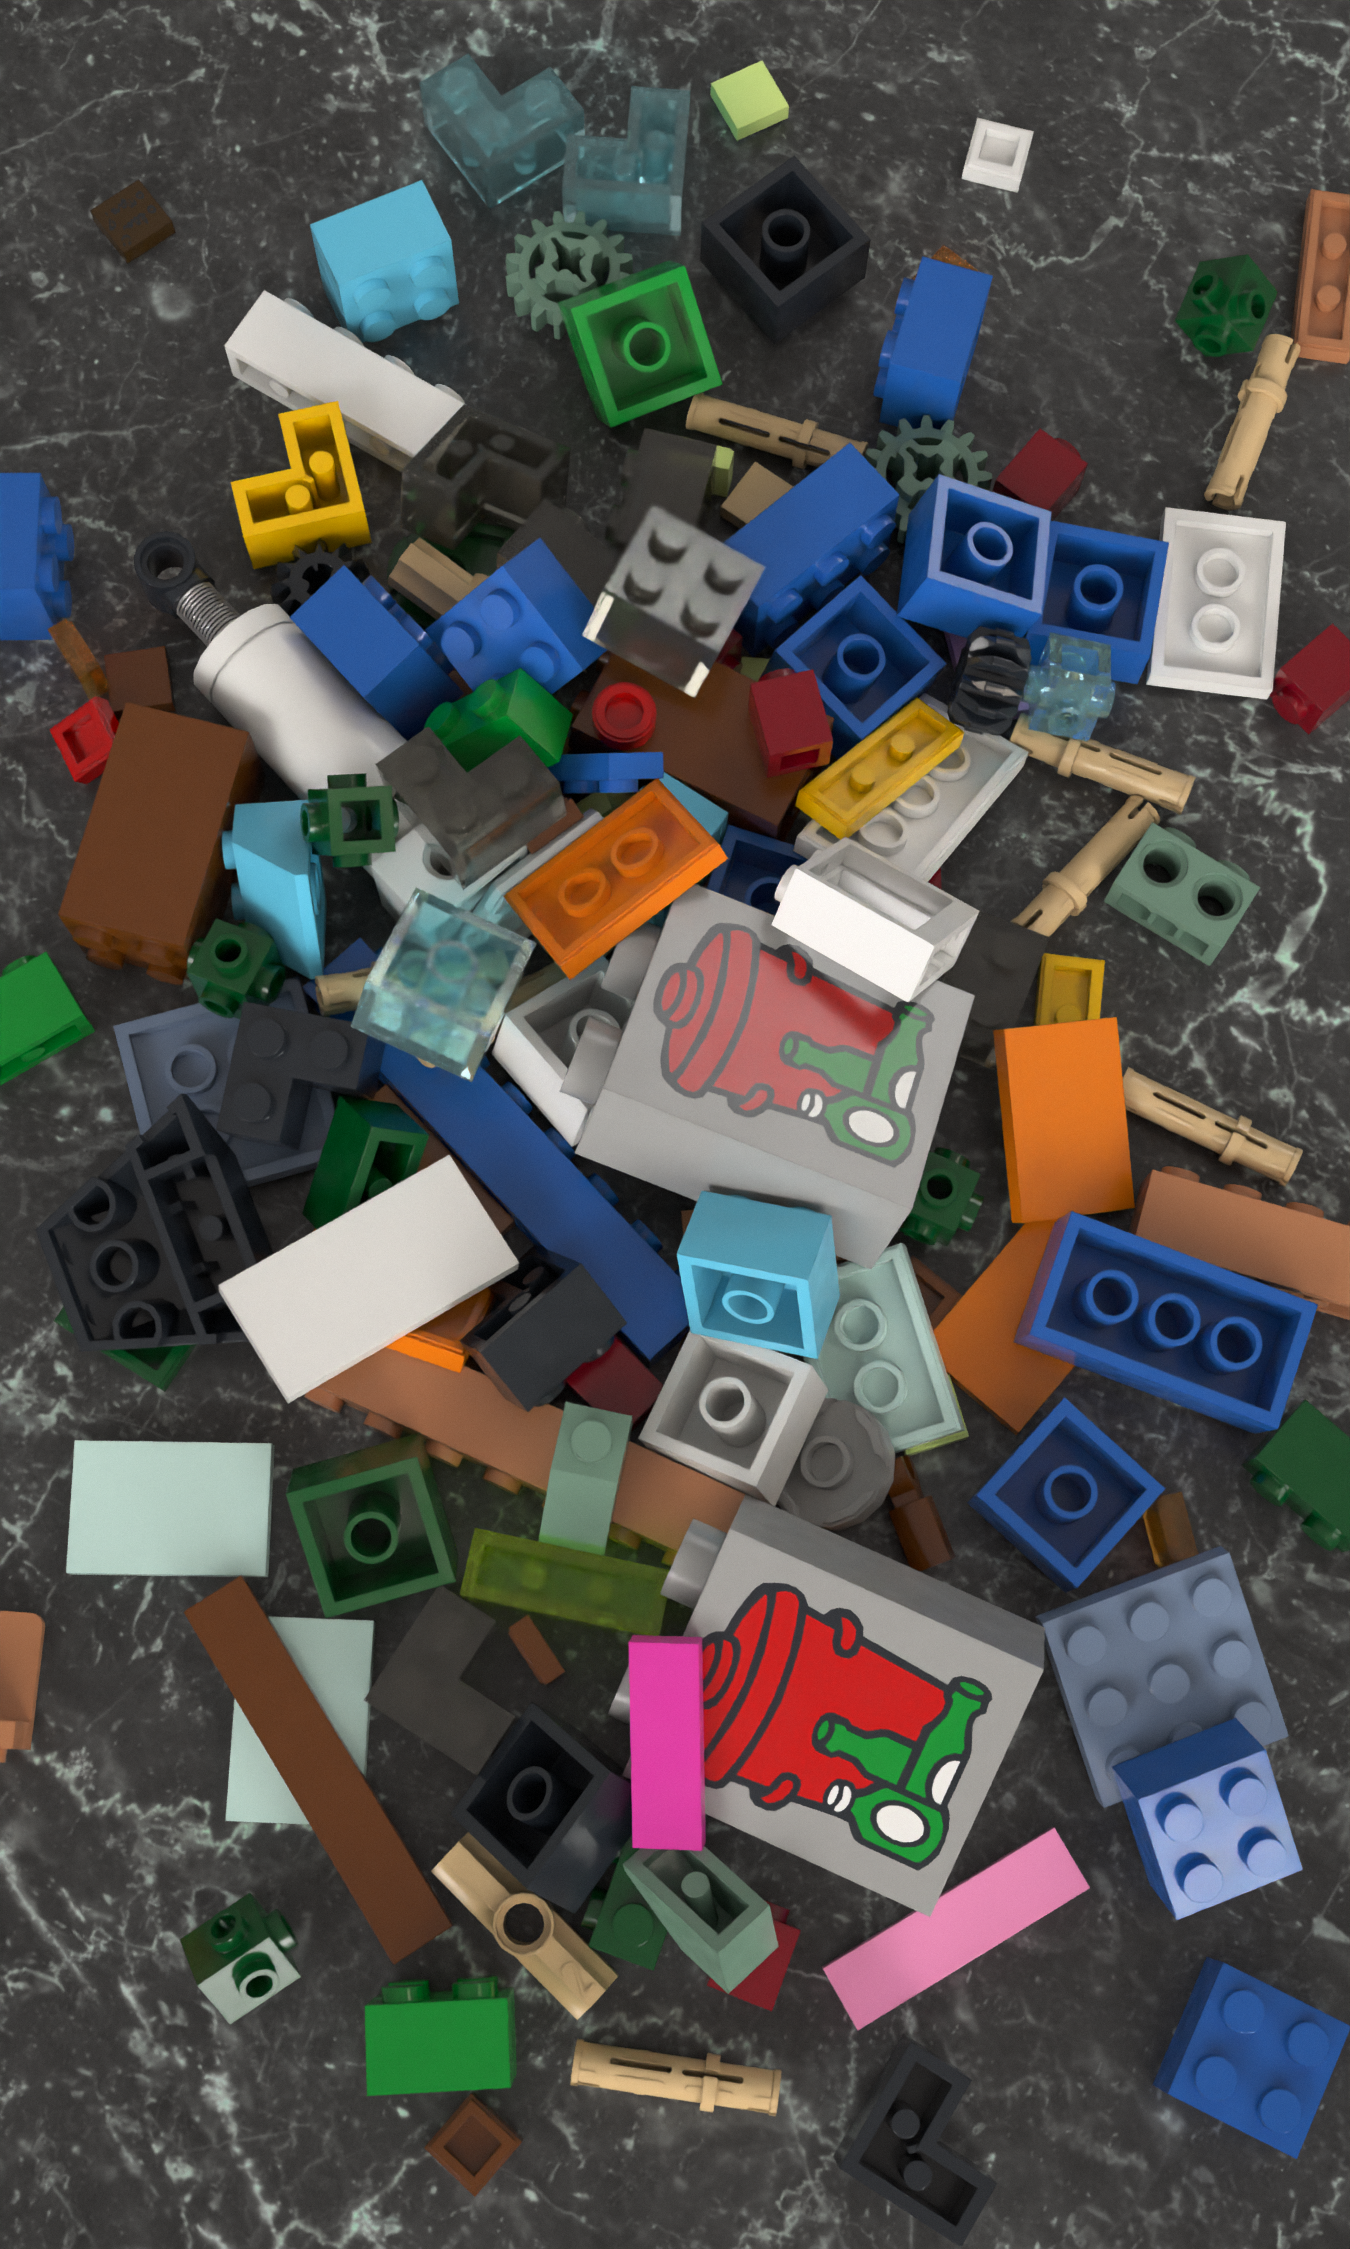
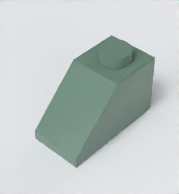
M565 1402L550 1470L538 1543L604 1557L633 1426L632 1416Z
M705 1846L702 1851L640 1848L623 1863L626 1874L680 1949L726 1993L729 1994L779 1947L770 1905Z

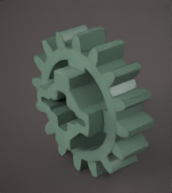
M555 211L553 214V225L548 227L538 219L532 220V238L517 233L514 237L515 253L506 255V270L508 274L505 276L508 297H514L516 315L520 317L531 313L532 330L536 332L541 330L547 323L553 325L554 339L558 340L562 338L566 329L558 306L559 302L597 288L596 286L603 283V274L607 271L609 276L606 284L633 274L632 254L624 253V237L622 234L607 238V221L602 218L593 227L587 226L585 212L578 211L573 222H565L561 212ZM540 259L543 264L535 268V277L530 279L531 272Z
M923 415L920 428L912 429L905 418L901 419L898 423L896 437L882 430L878 434L877 449L868 448L865 453V459L885 480L888 469L893 472L891 480L896 483L895 490L900 495L894 522L898 528L897 542L901 544L906 541L909 513L938 474L955 479V473L960 471L965 483L988 491L990 490L992 473L983 471L988 459L987 452L976 451L971 453L975 435L972 432H968L958 439L952 435L954 421L950 419L944 423L941 430L933 428L930 415Z

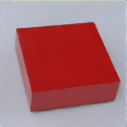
M97 696L93 697L50 729L75 782L88 784L104 772L119 725L107 699Z

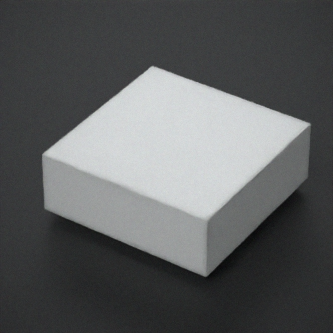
M977 118L962 179L1018 193L1034 131Z

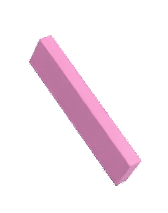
M1050 1827L940 1894L930 1917L914 1910L822 1966V1969L857 2030H860L1085 1892L1090 1887L1055 1827Z

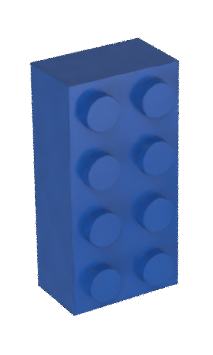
M1071 1211L1054 1222L1013 1342L1257 1434L1279 1428L1318 1304Z

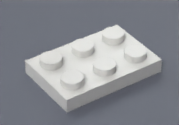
M1165 508L1161 517L1159 541L1169 542L1151 656L1148 660L1146 685L1268 699L1273 690L1286 522Z

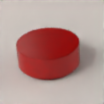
M619 682L604 688L596 697L592 707L594 731L601 742L615 750L628 751L641 747L652 737L656 727V705L652 696L643 687L630 682Z

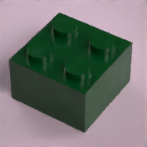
M421 1433L293 1469L286 1497L325 1618L456 1582L459 1554Z

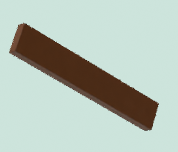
M240 1575L185 1610L184 1614L393 1965L454 1925L246 1578Z

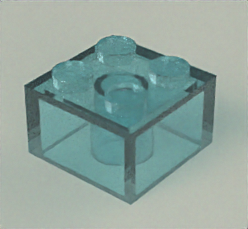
M416 887L365 982L351 1027L472 1082L519 987L536 942Z

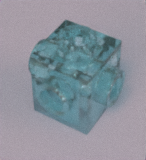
M1050 633L1038 665L1029 666V677L1025 684L1024 696L1020 700L1021 702L1029 703L1028 729L1055 736L1089 741L1098 717L1106 719L1110 714L1114 701L1115 682L1111 681V645Z

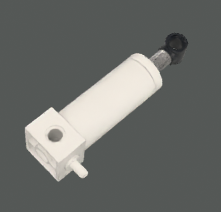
M169 531L156 532L144 538L136 548L133 559L134 569L146 597L151 605L160 612L171 614L175 619H182L207 646L194 670V685L235 729L250 733L257 753L301 800H308V789L328 788L327 775L366 773L367 786H392V798L395 799L399 812V831L395 837L396 852L372 853V865L363 866V868L374 878L382 906L430 958L445 955L442 946L445 940L446 955L455 954L453 950L460 930L493 881L528 855L527 846L512 831V826L540 807L541 804L535 798L527 797L501 819L468 783L455 793L444 781L418 760L419 754L361 696L278 604H264L240 616L215 589V581L200 566L195 551L186 538L178 533ZM167 568H182L180 573L171 579L158 578L160 573ZM341 807L343 831H345L350 825L351 818L348 811Z

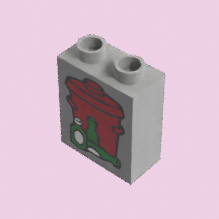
M695 884L672 901L662 927L645 922L615 947L600 988L630 999L632 1003L622 1029L592 1017L588 1018L564 1078L560 1092L593 1105L575 1154L695 1201H698L701 1191H707L722 1195H740L754 1201L790 1208L801 1206L812 1209L817 1213L831 1215L836 1256L872 1269L913 1208L975 995L936 980L910 1002H906L772 926L774 915Z
M747 1494L743 1498L728 1533L693 1518L660 1594L694 1609L683 1637H702L705 1814L930 1917L1044 1671L1045 1628ZM629 1666L608 1712L609 1716L630 1725ZM631 1756L622 1776L631 1779Z

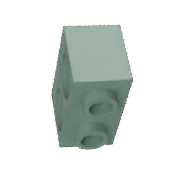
M1152 822L1115 879L1103 902L1210 966L1226 944L1261 887L1249 881V875L1238 865L1227 860L1216 861L1196 849L1194 841L1185 833L1171 827L1163 829ZM1158 864L1164 867L1170 874L1171 882L1157 883L1151 880L1146 875L1143 866ZM1210 896L1217 899L1222 904L1225 915L1212 916L1201 909L1198 897Z

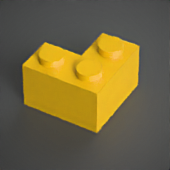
M335 401L278 414L291 469L231 482L243 537L253 569L275 565L277 562L293 561L292 551L295 545L304 549L307 554L314 553L315 545L319 538L326 542L328 552L335 551L343 543L349 548L372 543L339 402Z

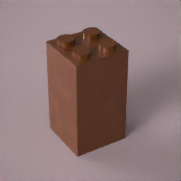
M629 621L619 641L599 657L596 671L601 674L591 692L582 689L571 706L570 712L573 714L570 724L572 733L568 746L573 748V754L663 752L664 772L728 812L727 827L732 825L785 842L801 812L795 806L799 790L821 774L825 765L767 778L748 711L750 684L757 681ZM619 682H630L643 687L652 696L656 705V727L652 737L641 747L628 751L615 750L601 742L594 731L592 721V707L598 694L609 685ZM826 715L832 733L834 718ZM638 779V791L654 779Z
M126 702L58 916L73 936V940L77 942L83 953H86L85 958L88 961L114 970H121L124 963L147 968L146 974L150 977L174 985H182L185 978L190 979L187 974V960L191 948L199 937L207 936L216 918L223 920L231 894V885L234 883L237 874L236 869L225 868L222 833L233 830L236 804L259 802L266 779L248 731Z

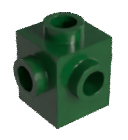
M1248 254L1201 261L1188 287L1175 322L1191 339L1195 348L1202 352L1205 357H1220L1226 354L1254 351L1278 291Z
M366 773L327 775L328 788L308 789L309 803H303L301 806L300 824L304 841L306 843L311 842L312 854L332 856L333 867H357L372 865V853L396 852L395 837L399 831V812L397 803L392 798V786H367ZM341 807L348 811L351 818L350 825L345 831H343Z
M216 918L207 936L199 937L196 940L187 960V974L199 997L200 1004L212 1013L224 1018L235 1017L240 1019L244 1002L270 1006L279 996L286 976V971L273 937L264 929L248 922H240L236 926Z
M936 1147L934 1152L929 1151L913 1208L899 1228L903 1234L924 1244L935 1245L938 1242L948 1246L957 1228L967 1232L970 1231L984 1197L973 1192L981 1174L969 1169L971 1163L967 1158L941 1147ZM927 1184L949 1193L950 1196L942 1200L933 1198L927 1191Z
M248 1893L226 1909L220 1911L210 1920L180 1939L197 1986L230 2025L301 1977L290 1952L293 1947L298 1945V1940L291 1926L278 1909L267 1914L251 1893Z

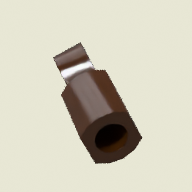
M910 1455L896 1458L894 1481L888 1491L895 1509L889 1511L910 1568L920 1572L949 1561L956 1556L932 1495L928 1497L923 1495L918 1474Z

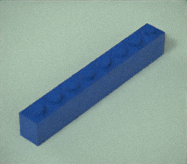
M359 938L324 968V975L371 968L373 961L386 960L388 965L398 962L382 946L373 952ZM311 979L302 988L311 1007L322 1016L316 997L315 987L317 986L315 979ZM432 998L395 1004V1009L392 1011L380 1012L378 1007L328 1016L329 1018L370 1025L387 1036L378 1079L384 1085L387 1084L510 1215L515 1221V1226L533 1245L536 1244L575 1260L584 1266L627 1322L616 1334L648 1369L654 1366L682 1340L683 1336L690 1330L679 1268L673 1271L657 1254L663 1248V1245L642 1221L637 1219L630 1225L614 1208L619 1199L608 1184L596 1173L586 1178L573 1165L570 1160L576 1154L569 1143L552 1127L544 1133L527 1116L533 1108L524 1095L509 1081L500 1087L485 1071L490 1062L480 1049L475 1050L472 1047L464 1050L433 1068L424 1066L418 1060L411 1044L419 1042L424 1038L414 1041L411 1039L412 1032L446 1017L444 1011Z

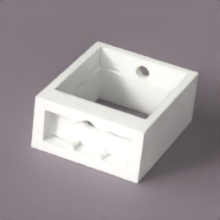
M845 837L824 851L817 849L808 861L800 866L794 864L786 871L775 892V899L781 903L771 925L906 1002H910L954 966L979 914V910Z

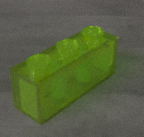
M475 1528L460 1596L468 1601L629 1636H660L667 1597L661 1595L660 1592L670 1570Z

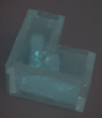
M468 53L419 83L426 127L489 209L585 151L584 109L551 67L501 96Z
M631 86L627 139L567 134L562 184L565 222H573L578 211L585 212L586 225L593 227L596 222L603 218L607 221V230L681 236L689 142L691 90Z

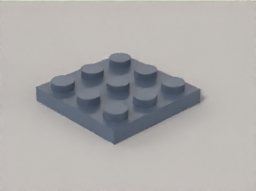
M299 976L285 979L279 996L270 1004V1007L310 1014ZM200 1003L113 1026L140 1135H143L169 1111L167 1106L181 1093L187 1094L216 1130L240 1019L221 1017L207 1010ZM312 1088L299 1150L237 1139L217 1131L235 1153L248 1187L317 1168L335 1112L331 1091Z
M1222 1546L1035 1616L1038 1625L1045 1628L1044 1644L1095 1797L1103 1808L1123 1801L1112 1766L1231 1719L1237 1718L1262 1746L1289 1736L1230 1553Z

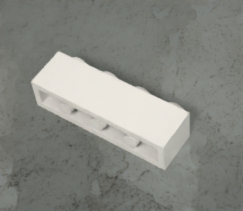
M264 290L224 345L234 377L292 410L338 401L348 442L432 490L471 435L468 407L454 390L442 384H436L434 387L416 377L408 365L394 356L386 355L384 358L365 348L361 340L349 330L342 327H335L334 329L314 319L312 313L294 299L286 298L283 301Z

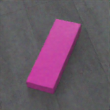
M633 1635L629 1640L632 1847L702 1851L706 1843L702 1637Z

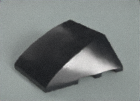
M181 1093L167 1106L169 1111L143 1135L137 1134L125 1145L126 1151L99 1176H92L35 1229L81 1352L249 1341L219 1293L218 1285L273 1255V1251L235 1153L187 1094Z

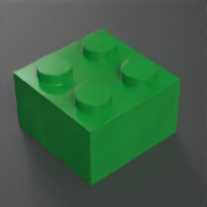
M669 260L558 303L596 417L609 427H614L723 385L685 265Z
M496 1975L457 1978V1982L452 1983L451 1991L430 1992L429 1979L388 1982V1986L382 1987V1994L377 1995L365 2005L367 2096L511 2088L517 2074L514 1987L498 1988V1976Z

